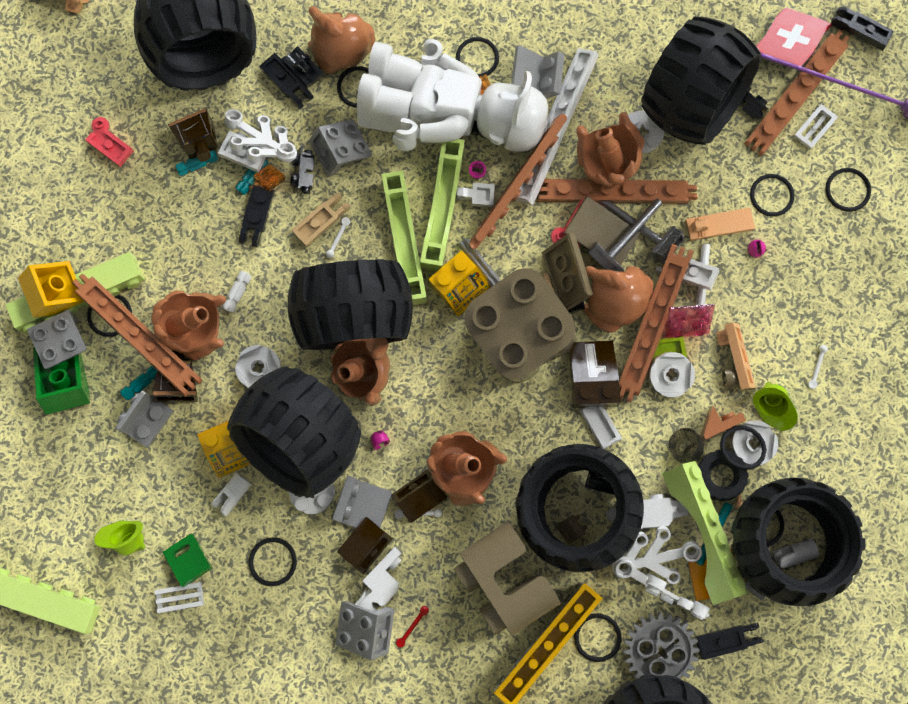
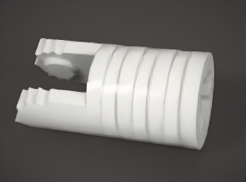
M236 472L214 499L212 506L219 508L224 503L220 511L223 516H227L252 484Z
M810 538L773 551L772 557L775 558L776 562L778 561L781 568H787L819 558V551L814 540Z

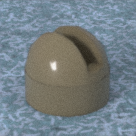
M723 369L722 376L726 377L724 386H735L739 382L736 370Z

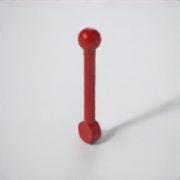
M427 606L420 608V613L403 637L396 641L398 647L405 646V640L421 618L429 613Z

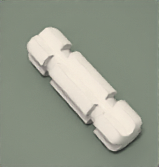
M239 272L237 276L238 281L234 282L227 295L228 300L222 305L224 310L230 313L234 312L237 306L236 302L239 303L246 289L245 285L251 280V276L247 272Z

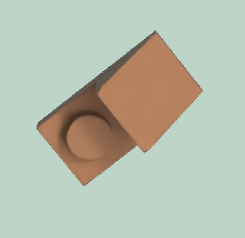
M714 406L710 407L700 435L701 442L746 421L743 413L735 415L734 412H731L721 417L723 420L721 421Z

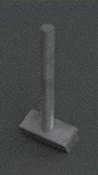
M656 198L608 253L597 242L588 253L605 270L625 271L614 258L659 209L662 202Z
M610 201L597 202L630 226L636 221L635 218ZM645 225L639 230L642 235L657 244L651 251L655 263L665 264L672 244L677 245L678 249L685 241L683 231L676 229L675 226H672L663 238Z

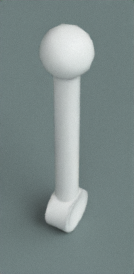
M345 217L342 219V226L330 250L326 252L327 258L331 259L334 257V250L346 226L350 224L349 218Z
M826 345L819 347L820 354L812 380L808 383L811 389L817 387L816 379L824 353L828 351Z
M435 509L434 511H428L422 516H435L439 518L442 516V511ZM401 510L395 512L397 519L405 517Z

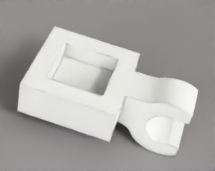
M473 183L472 189L458 187L456 200H471V206L492 208L494 205L495 184Z

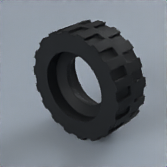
M720 450L708 453L698 465L706 488L710 493V498L714 501L724 502L732 500L741 494L745 486H747V478L749 477L747 470H741L726 462ZM726 450L729 458L735 463L746 465L743 462L744 460L738 457L736 453ZM720 464L728 466L733 472L731 484L725 487L717 486L711 479L712 469Z

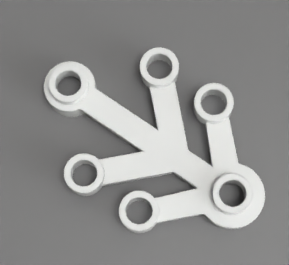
M235 109L226 111L224 122L229 129L238 128L253 137H232L230 142L231 149L240 151L243 149V146H267L270 148L259 149L251 147L248 150V159L253 162L260 161L261 157H277L283 162H290L296 158L297 151L295 146L288 142L287 128L284 126H277L275 128L274 137L279 140V143L272 140L269 117L261 115L257 118V127L261 129V132L242 121L243 115L240 111Z
M660 526L656 529V538L643 557L635 559L641 547H645L648 544L647 535L640 531L636 541L626 555L612 564V571L619 578L632 577L647 587L646 581L649 575L653 574L645 575L638 570V568L647 567L666 578L670 584H676L680 581L679 572L674 568L668 569L659 563L683 557L687 561L695 562L700 559L702 550L696 542L688 541L681 548L658 553L663 544L671 537L669 529L666 526ZM662 531H667V534L664 537H661L660 533ZM640 536L645 537L643 542H637V539ZM689 547H694L692 552H687ZM623 563H626V564H627L626 568H624V569H620V568H619V566H620L621 564H623ZM672 573L676 574L674 579L669 578Z
M649 575L645 591L657 597L661 593L659 599L671 605L674 601L677 602V605L689 611L691 610L690 614L698 619L709 618V607L695 600L691 602L681 596L674 595L665 589L667 585L665 581Z

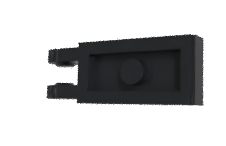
M844 6L837 9L836 16L831 20L832 26L839 30H845L882 51L887 46L894 32L873 19Z
M276 53L259 66L260 70L299 109L304 105L294 94L297 90L300 89L309 100L314 98L312 93L284 65L282 59Z
M253 185L242 222L239 243L244 244L246 242L248 230L252 229L255 230L252 246L258 247L275 193L273 189Z
M756 622L743 626L737 625L695 636L698 639L697 646L701 660L748 649L749 646L763 643V637L757 636L745 640L743 633L757 630V628H760L759 623Z

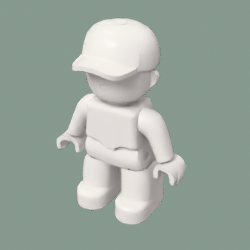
M428 39L425 41L423 51L426 55H422L421 64L411 58L393 54V48L389 44L374 43L369 60V74L364 73L362 75L358 88L357 121L361 127L395 132L393 143L396 144L399 150H412L417 145V139L422 143H442L457 140L462 136H468L472 131L474 121H477V128L483 137L496 145L505 144V149L510 151H529L536 147L542 139L548 121L547 99L542 92L531 86L532 76L530 71H524L522 86L510 83H494L488 86L483 95H481L482 81L478 74L446 53L442 55V45L437 40Z

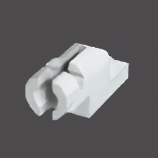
M396 547L363 580L369 589L363 591L355 605L370 611H376L377 609L374 608L373 602L384 606L397 593L399 582L386 571L388 568L393 570L402 561L399 558L402 553Z

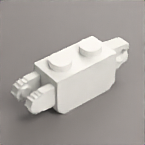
M663 494L650 495L649 500H643L644 516L641 529L669 526L674 518L687 516L688 510L679 501L664 498ZM616 507L606 511L607 521H614Z

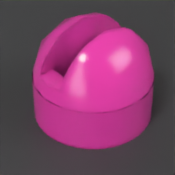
M474 161L469 166V173L473 178L480 179L486 174V166L481 161ZM472 169H483V173L473 172Z
M753 240L749 243V248L747 247L748 253L755 258L761 257L766 251V245L762 240ZM756 243H759L760 253H757Z
M381 430L371 435L370 441L375 450L382 448L379 444L383 442L384 446L390 443L387 434Z

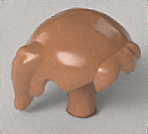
M315 6L309 8L308 12L314 23L311 28V41L308 42V46L313 53L316 63L326 73L334 74L339 70L352 68L360 64L371 52L375 43V32L373 27L369 23L364 22L360 16L348 13L343 18L342 14L338 12L332 14L322 13Z
M626 112L620 113L619 124L595 130L591 133H588L582 125L577 127V161L591 181L604 186L617 185L628 180L638 171L642 161V150L645 140L640 131L630 121Z
M593 266L585 268L588 277L592 279L591 288L593 295L589 297L588 305L584 304L585 310H582V312L599 329L607 333H613L622 326L635 322L644 314L653 295L654 284L652 279L644 274L641 269L635 266H627L626 271L620 272L605 269L599 270Z
M172 291L153 307L151 321L154 325V334L169 349L183 353L193 361L208 356L224 345L222 339H217L219 333L218 307L226 302V297L223 295L214 296L208 293L194 292L186 294L184 291Z
M386 338L349 340L335 347V354L330 359L333 366L330 379L333 384H339L342 392L347 397L364 400L370 406L381 402L380 393L388 383L390 360L386 353L389 343Z
M459 431L451 435H442L437 439L430 449L427 466L431 471L435 484L448 494L454 505L468 506L484 503L485 498L481 494L489 487L496 473L497 465L506 463L508 459L491 442L487 440L480 441L469 432Z

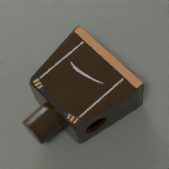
M206 108L168 124L174 137L189 159L198 157L199 161H207L211 158L210 151L218 147L214 124Z
M173 351L183 361V353ZM183 361L193 370L192 361ZM157 371L152 396L154 402H198L196 388L191 390L185 385L184 388L189 392L185 397ZM191 379L190 381L196 386L195 381Z

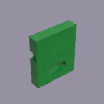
M192 533L163 551L174 575L183 588L213 569L209 560L204 556V551ZM190 546V549L188 551H186L179 557H176V554L178 552Z

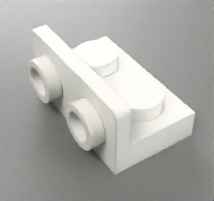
M229 131L218 151V155L259 173L266 157H261L258 162L250 161L248 159V150L251 147L259 149H269V147L243 146L242 150L235 151L230 147L231 138L234 136L249 137L241 132L234 133Z

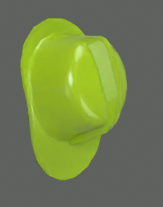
M767 382L762 389L756 391L753 395V405L763 422L779 431L790 430L796 425L798 413L789 398L787 390L783 386Z
M118 521L102 527L96 533L94 542L98 547L113 549L122 556L144 550L143 524L140 521Z

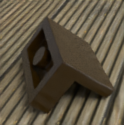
M429 469L391 495L410 523L447 499L445 492L433 481Z
M365 517L339 548L338 553L354 568L364 574L393 538L371 519Z

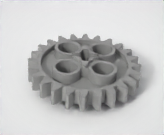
M658 611L656 618L649 612L648 620L640 616V625L632 623L635 630L626 631L630 635V639H623L628 647L623 648L622 651L625 654H629L623 659L625 663H631L627 668L630 672L635 671L633 674L635 679L650 674L658 676L669 675L679 679L683 675L689 678L686 671L687 669L695 670L691 662L699 660L693 655V653L699 652V649L693 646L698 642V639L691 637L694 631L691 628L687 629L689 624L686 621L680 623L681 618L677 615L672 620L670 612H667L665 618H663L662 613ZM664 629H669V636L661 639L659 637L660 632ZM642 642H650L647 650H639ZM658 647H663V654L659 653ZM681 649V656L673 659V651ZM655 662H662V667L659 671H652V665Z

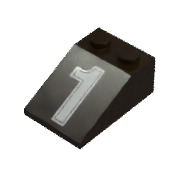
M613 340L574 342L569 350L573 409L600 406L617 407L621 403Z

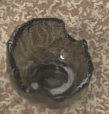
M681 428L671 435L667 448L677 462L685 464L697 461L704 453V442L694 429ZM685 444V450L680 452V445Z

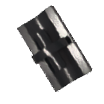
M298 46L289 55L282 58L284 65L306 88L311 87L323 76V72L316 66L308 54H305Z

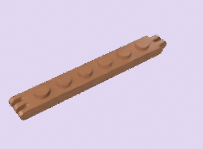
M839 30L836 35L831 33L804 68L826 75L849 46L846 42L850 36L847 34L841 40L839 37L843 33L842 30ZM801 71L744 144L749 146L752 140L756 143L751 149L755 152L759 145L763 147L758 153L762 157L821 82L822 78Z
M565 114L554 118L543 134L542 139L533 148L470 240L469 246L471 249L478 248L486 236L490 237L496 229L494 224L499 218L503 219L509 210L507 206L511 200L515 201L521 193L519 189L523 183L527 184L534 175L532 170L535 165L539 166L546 157L544 152L548 147L552 148L559 139L556 135L567 121Z
M544 179L542 186L546 185V187H541L538 194L546 195L537 196L538 202L577 203L587 196L595 202L610 201L612 203L651 204L656 198L662 204H688L689 200L698 199L697 193H689L696 192L697 185H688V181L626 180L621 184L604 186L590 179Z
M672 244L619 381L620 398L622 400L626 392L629 393L627 402L630 403L634 395L639 396L692 259L693 250L689 249L687 256L683 257L684 247H680L678 255L674 254L677 245Z
M81 274L79 278L84 284L81 285L76 279L72 282L77 288L75 293L185 397L189 394L187 389L184 388L185 385L191 390L196 388L190 381L191 379L198 384L202 382V379L94 277L88 279L84 274Z

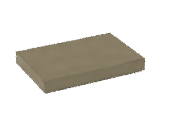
M587 196L582 201L563 234L575 233L577 243L588 251L597 242L608 253L631 226ZM639 231L614 258L620 266L638 238Z
M568 233L544 250L542 255L555 294L565 308L570 310L591 297L593 292L575 233Z

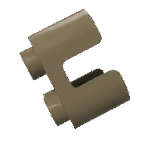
M523 268L512 272L475 298L465 311L464 320L467 330L497 372L510 382L520 383L529 380L538 373L537 369L555 356L560 358L566 354L575 342L576 331L572 316L544 277L532 269Z
M508 521L461 551L459 555L464 562L453 569L468 593L480 587L489 602L480 607L479 610L494 634L497 635L504 629H507L510 635L513 636L561 603L551 585L543 576H533L507 594H504L494 579L495 572L524 554L526 550L525 545Z

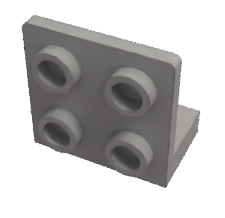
M521 45L516 46L511 84L522 86L524 71H530L532 76L531 86L542 92L546 99L559 95L565 54L557 51L543 57Z
M354 120L320 126L309 140L327 177L335 175L343 164L367 159L372 156Z
M69 310L27 329L45 369H49L87 351L75 324L79 322L76 314Z
M142 390L140 394L137 393L132 398L128 411L120 415L115 429L129 435L149 448L174 413V410L162 402H154L153 396Z
M347 475L332 520L357 528L364 518L368 517L381 527L392 492Z
M342 601L336 645L369 660L389 654L394 609L385 607L376 611H370L348 601Z

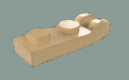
M336 193L329 200L320 204L292 229L294 235L306 247L311 245L351 208L349 203H344L335 212L331 209L341 200L342 196L339 193Z

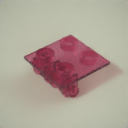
M715 304L669 307L667 324L665 326V338L709 335Z

